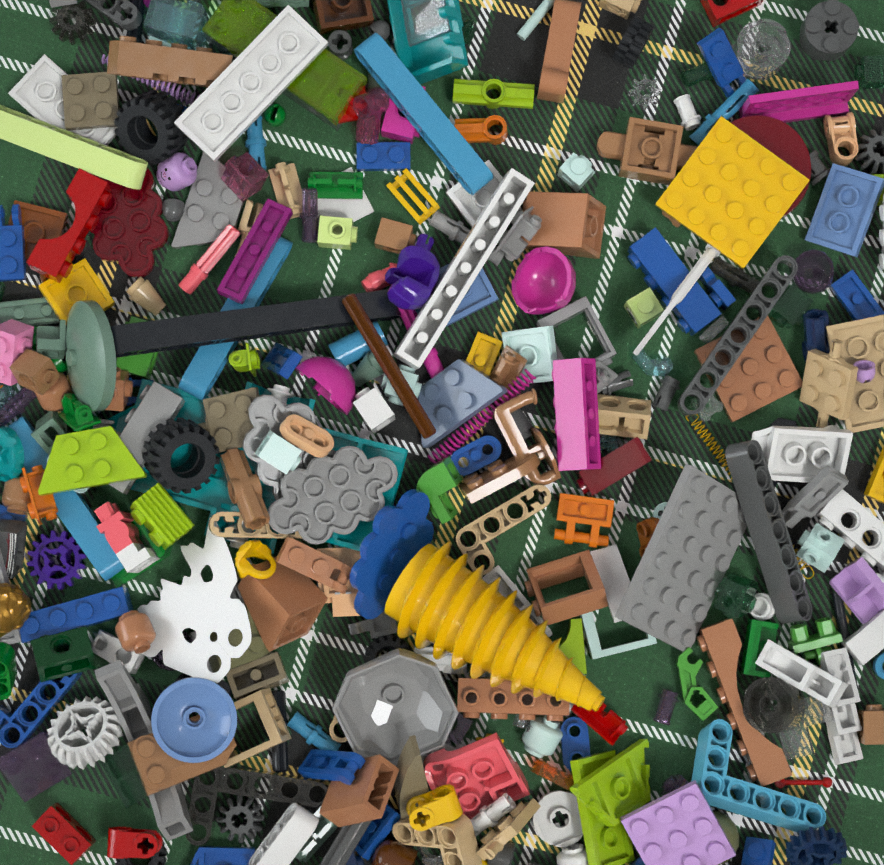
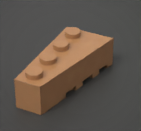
M120 36V40L110 41L107 74L208 88L232 63L233 55L212 53L213 49L196 47V50H188V45L171 43V47L162 46V41L146 39L145 44L136 43L135 37Z

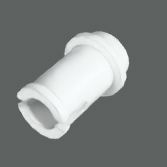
M688 94L682 95L673 101L682 119L681 126L685 127L686 131L693 130L701 125V116L697 115L690 99L691 97Z

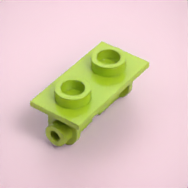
M245 343V350L233 351L229 355V363L237 372L250 371L256 377V369H261L259 354L256 352V349H252L249 343Z

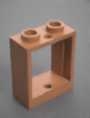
M589 550L526 569L529 580L524 583L528 596H534L535 600L531 602L536 617L542 616L543 622L548 620L547 626L608 606L604 585ZM585 576L590 590L545 604L541 589Z

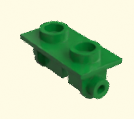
M310 172L308 177L309 199H363V172Z
M67 393L62 397L61 403L64 412L59 413L58 417L75 432L90 430L94 427L93 425L101 423V420L91 412L90 407L77 400L73 393Z

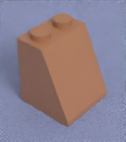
M528 193L526 200L523 202L522 210L524 212L533 206L534 209L530 214L532 216L538 215L542 222L541 228L531 241L521 236L528 243L527 249L532 251L535 248L548 246L558 249L564 255L600 259L606 206L588 193Z
M267 559L257 565L251 564V566L256 570L266 571L270 568V562ZM276 562V571L271 577L257 579L247 575L238 585L241 596L269 652L307 635L328 599L309 577Z

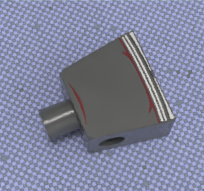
M0 519V549L8 578L13 580L23 568L28 522Z

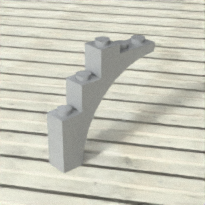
M118 660L94 670L96 679L112 705L128 742L140 736L153 733L151 726L152 711L148 697L139 683L136 684L123 662ZM181 783L149 796L157 826L167 842L193 831Z

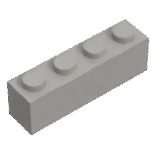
M155 381L152 386L148 384L140 395L142 400L137 409L132 408L125 419L127 425L122 433L117 432L142 469L145 467L144 463H146L142 453L147 452L143 445L145 441L149 442L151 439L148 434L150 431L155 433L158 430L156 425L159 423L166 425L167 419L172 418L174 420L186 402L183 398ZM136 479L109 485L127 495Z

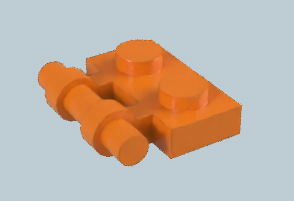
M560 493L556 521H564L567 524L566 530L555 528L554 539L563 540L564 544L577 542L588 544V547L597 548V545L608 547L609 536L599 535L600 527L611 528L614 500ZM575 524L591 525L590 533L575 531Z

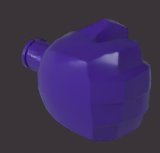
M420 234L417 237L415 246L411 245L402 249L399 253L397 268H390L385 274V281L391 284L387 292L388 299L400 309H420L425 305L436 288L440 274V265L435 255L430 252L434 239L430 236L428 243H425L428 237L427 234Z

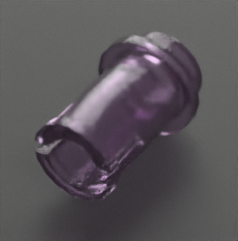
M662 689V693L658 694L660 700L653 721L670 726L675 704L680 700L677 699L679 693Z

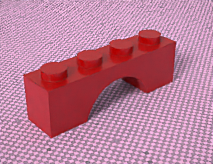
M80 168L78 169L66 190L70 200L75 205L74 222L63 235L53 239L38 240L26 262L30 269L59 284L63 277L67 278L73 268L72 261L75 255H80L86 245L85 237L89 230L93 231L96 228L100 210L102 207L106 208L112 198V193H110L112 190L108 182Z

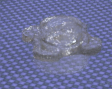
M714 394L707 402L709 407H704L698 413L702 421H709L714 413L723 410V403L717 401ZM693 398L691 400V407L696 410L698 402Z

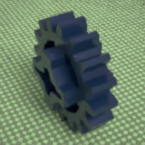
M821 826L818 830L809 827V830L806 831L799 830V836L791 835V841L786 842V857L790 865L842 864L841 858L847 857L846 851L848 850L845 838H843L841 832L835 833L834 828L826 831L824 826Z

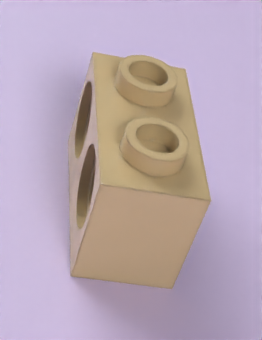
M597 394L599 434L636 438L638 436L639 439L647 440L651 418V400Z

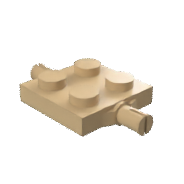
M840 339L831 340L830 353L813 349L809 350L807 354L799 401L818 410L816 427L819 428L828 426L829 415L840 420L848 419L850 415L858 367L847 363L841 358L843 341H840Z
M534 798L524 804L521 801L516 805L515 809L509 812L511 816L506 817L504 815L498 820V824L493 827L495 831L491 829L480 840L483 845L476 852L483 861L495 858L497 853L503 850L504 845L515 837L541 807Z

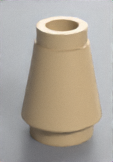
M139 277L126 291L130 295V300L154 316L159 314L166 306L148 279L145 281L142 277Z

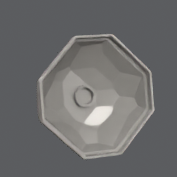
M401 648L390 651L349 670L332 707L353 752L361 755L363 758L380 754L395 766L410 736H416L421 755L443 747L458 715L456 704L437 664L415 652Z

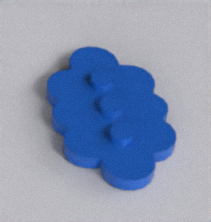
M411 489L401 496L397 506L388 505L379 510L373 521V532L369 533L361 543V558L355 562L349 576L351 586L358 590L354 600V609L357 614L365 619H374L383 612L388 596L402 571L416 553L432 541L434 527L426 519L430 508V500L425 493L419 490Z

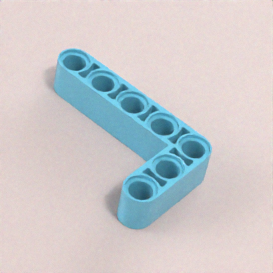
M717 719L700 730L691 782L696 780L710 806L795 832L809 830V827H813L815 830L825 824V810L817 803L727 776L733 735L732 728L727 721ZM712 730L717 733L718 739L715 738V736L713 735ZM708 756L713 759L714 765L710 763ZM704 782L709 785L711 792L705 788ZM730 790L735 794L736 800L731 796ZM756 799L760 801L761 807L757 805ZM781 806L785 809L786 815L782 812ZM806 814L810 817L811 823L807 820Z

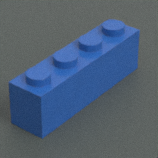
M655 227L629 247L627 252L630 255L627 258L635 269L640 268L645 274L644 281L652 291L655 289L662 297L660 302L666 309L672 295L689 274V270ZM697 281L684 299L671 310L678 318L676 322L685 334L689 332L691 336H694L721 315V312Z
M119 587L32 611L20 629L21 642L31 643L30 640L38 639L44 635H54L75 628L97 625L118 619L123 614L134 611L128 588Z

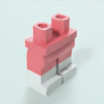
M106 502L94 510L101 521V524L96 526L101 534H105L106 540L127 572L140 573L161 559L153 548H146L139 538L138 528L131 523L134 519L130 513L122 512L116 503L111 504L110 502Z

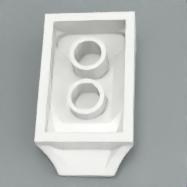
M834 425L824 428L771 426L763 430L754 431L751 440H756L760 444L772 480L809 483L827 465L845 475L853 433L850 430L840 429Z

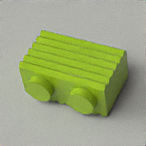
M159 482L136 499L130 506L133 519L139 525L144 524L150 532L148 535L151 541L157 547L162 546L165 550L194 527L192 521Z

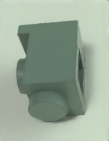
M49 411L36 421V427L31 436L49 455L56 435L71 433V428L58 417L56 411Z

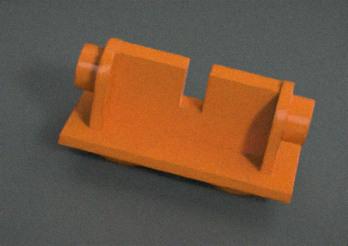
M37 465L31 468L32 472L28 473L25 468H22L24 476L19 477L23 492H29L31 502L27 503L31 519L36 518L40 525H43L41 520L43 517H46L47 521L56 519V513L59 511L53 494L40 496L38 493L45 469H43L42 465Z

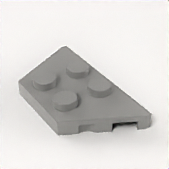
M204 152L197 169V178L192 184L183 210V216L180 219L171 245L174 249L193 245H208L216 240L228 224L236 228L248 194V189L219 160L214 162Z

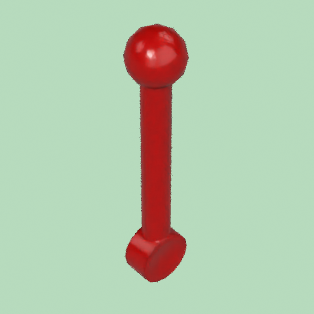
M824 777L822 780L782 779L774 782L778 788H783L785 785H823V787L829 788L833 783L829 777Z

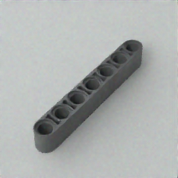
M786 255L778 257L769 267L680 396L677 407L682 415L692 417L703 410L796 275L798 265L793 257ZM778 264H785L789 267L790 273L788 276L778 273ZM763 286L773 288V298H766L762 294ZM748 308H755L759 313V319L756 321L750 320L746 315V310ZM731 331H741L744 335L743 342H734L731 338ZM716 353H725L729 358L728 364L719 365L715 360ZM707 374L712 377L713 386L711 388H705L701 385V375ZM691 396L697 400L698 407L696 410H688L685 407L684 400L686 397Z
M756 440L730 444L725 450L726 461L776 617L783 624L807 621L812 616V604L762 448Z

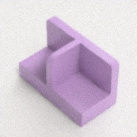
M863 557L849 563L829 581V584L862 624L867 623L879 611L884 609V583Z

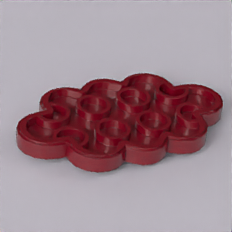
M147 168L141 189H132L96 176L109 183L112 190L110 192L112 193V198L106 208L102 207L98 214V224L93 231H90L95 235L93 249L96 255L104 261H119L120 267L128 276L143 278L149 275L154 268L155 256L153 251L162 248L169 237V229L164 220L160 218L163 212V201L153 191L155 185L154 177Z

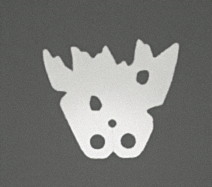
M214 522V527L219 528L217 522ZM208 526L203 549L194 543H190L188 546H181V551L191 568V576H184L182 585L161 579L163 587L160 593L161 600L150 601L148 605H141L138 611L145 613L149 617L156 633L155 640L150 644V649L143 652V655L151 658L163 650L165 666L192 677L206 678L219 683L231 668V658L241 657L250 646L252 634L245 605L240 599L230 598L232 590L237 583V575L224 537L214 536ZM205 565H209L213 572V579L210 582H204L201 577V571ZM186 628L196 631L197 637L192 643L187 642L183 636L182 631ZM233 629H239L243 635L241 644L236 647L231 646L228 641L229 634ZM212 632H216L218 635L215 642L210 640ZM212 655H218L222 663L219 671L211 673L207 668L208 659Z

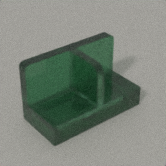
M126 744L114 751V755L109 754L105 756V762L100 760L99 762L127 809L147 797L129 747Z

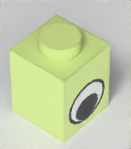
M650 287L627 300L624 304V308L637 329L657 318L664 311Z

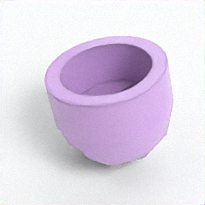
M869 360L856 361L853 364L858 367L856 381L864 383L865 380L871 382L875 376V363Z

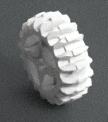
M86 696L82 702L75 698V702L71 706L65 703V710L63 712L57 711L58 718L51 719L52 727L47 729L49 736L47 741L54 757H57L61 764H67L72 769L78 765L79 768L84 770L87 764L95 768L96 761L105 762L104 756L106 754L114 755L112 747L120 746L118 738L123 736L122 726L113 707L106 700L102 701L97 696L93 700ZM82 729H85V731L87 732L88 736H85V734L83 733Z

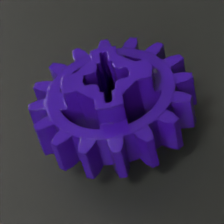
M55 530L51 531L50 538L46 534H41L42 542L33 541L32 544L36 550L28 551L27 553L33 557V561L27 562V566H34L35 569L30 575H39L37 581L39 585L47 581V589H53L55 583L58 590L64 589L65 582L69 586H74V577L77 579L83 578L79 570L87 569L88 566L82 564V560L88 557L85 554H81L80 551L82 549L79 545L75 544L76 540L73 536L68 539V532L62 531L60 537ZM54 542H63V544L56 549H52L48 546L49 544ZM72 552H74V556H75V564H74V565L71 563V553H72ZM50 554L62 555L60 560L65 566L54 565L55 560ZM41 556H43V558H44V567H43V568H41V564H40V557H41ZM59 571L67 574L63 578H52Z

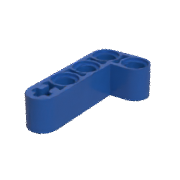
M82 672L64 676L61 681L53 679L39 682L13 714L7 708L0 705V743L7 748L18 747L26 743L78 681ZM48 684L53 685L56 689V695L53 699H48L44 694V689ZM29 706H34L38 711V717L34 721L30 720L26 715ZM12 727L17 728L20 732V738L17 742H13L9 738L8 733Z

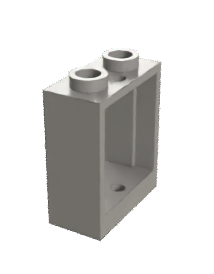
M586 296L538 320L537 327L553 325L554 328L584 313L604 351L603 354L594 359H599L606 366L613 363L611 358L615 357L617 353ZM556 344L557 359L563 360L564 357Z

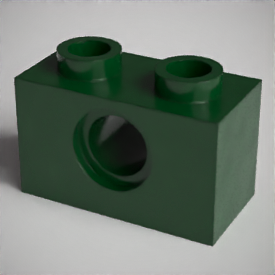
M86 626L30 640L40 682L96 668Z

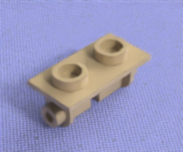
M281 162L275 165L276 168L268 170L277 203L291 208L293 211L290 219L309 214L295 164L286 165L285 162Z

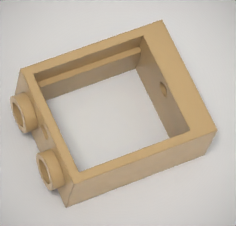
M270 688L260 690L234 702L236 710L254 702L270 740L236 756L234 751H232L227 764L224 765L225 768L292 739Z

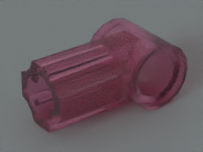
M376 88L356 96L353 100V108L358 116L356 141L361 144L373 145L378 143L381 115L389 107V99L384 90Z

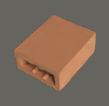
M380 754L364 758L365 763L361 769L356 770L354 774L355 779L351 785H346L341 781H331L319 814L338 827L382 818L399 768Z

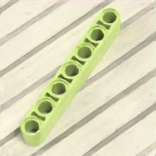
M0 105V139L78 169L80 168L122 186L141 189L148 166L147 161Z

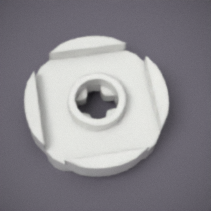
M562 790L552 791L542 796L538 801L541 807L532 817L537 835L543 841L557 847H567L578 842L583 836L576 796L571 792ZM557 811H560L562 814L567 813L568 818L564 820V826H560L559 823H553L552 821L556 817L555 813Z

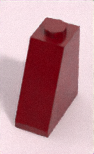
M637 436L601 458V469L579 471L577 473L579 479L576 480V483L583 494L588 492L590 497L646 465L652 459Z

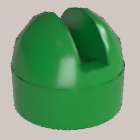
M271 104L265 110L264 117L270 126L278 127L285 122L286 113L281 105ZM278 109L276 112L275 121L271 120L273 110Z

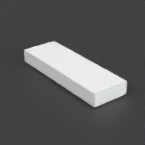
M616 544L590 552L604 585L608 607L614 623L622 621L616 618L615 614L630 584Z

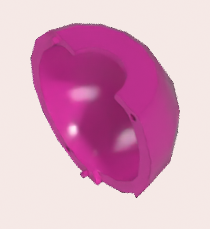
M548 246L533 249L524 255L525 258L517 267L514 280H512L514 300L528 314H546L558 311L571 301L575 292L576 272L571 261L558 249Z
M316 356L304 360L296 366L295 369L302 376L305 375L309 379L313 378L316 381L313 388L318 392V396L322 395L340 412L348 415L355 401L356 388L355 381L345 365L329 357Z

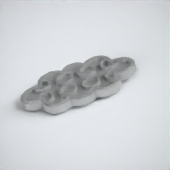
M260 395L250 403L248 408V417L253 428L244 436L243 449L251 460L257 462L256 473L259 479L264 484L273 486V495L275 500L282 497L280 483L285 473L258 457L255 452L270 430L282 437L280 425L287 416L292 414L299 415L313 424H316V417L310 407L305 404L291 403L284 407L278 398L272 395ZM300 449L301 453L299 456L301 461L296 468L306 470L309 461L315 456ZM331 450L326 456L332 458L336 451Z
M353 446L341 447L334 453L332 458L328 456L322 458L314 457L309 461L306 470L296 468L294 471L290 470L287 474H284L280 483L282 497L274 501L268 508L270 516L268 524L273 530L281 534H290L298 531L302 539L311 544L326 542L333 532L343 535L349 534L356 529L360 520L366 522L373 521L378 511L385 506L382 493L388 491L396 483L398 476L397 467L387 457L376 456L367 459L362 450Z

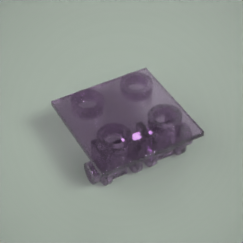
M43 732L39 733L0 757V770L24 802H27L72 774L69 767L61 764L57 757H54L47 741L49 738L48 732L45 734Z

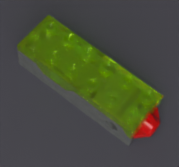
M223 0L202 30L207 42L226 55H233L232 59L235 60L277 15L255 0ZM326 49L282 92L336 131L339 130L343 123L358 121L368 108L366 95L367 77Z

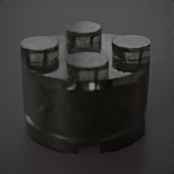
M760 678L750 684L744 694L743 714L747 722L756 730L764 733L780 734L794 729L800 723L806 710L801 691L781 678ZM771 700L777 701L776 711L770 710L772 707Z

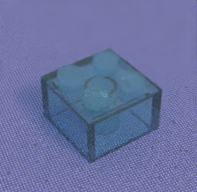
M150 0L143 25L149 36L170 44L188 45V50H196V47H205L206 38L203 32L210 24V20L203 5L196 1L187 0V3L177 0Z

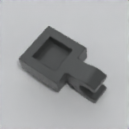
M384 610L374 619L348 624L350 635L369 631L371 639L397 633L396 621L386 615Z

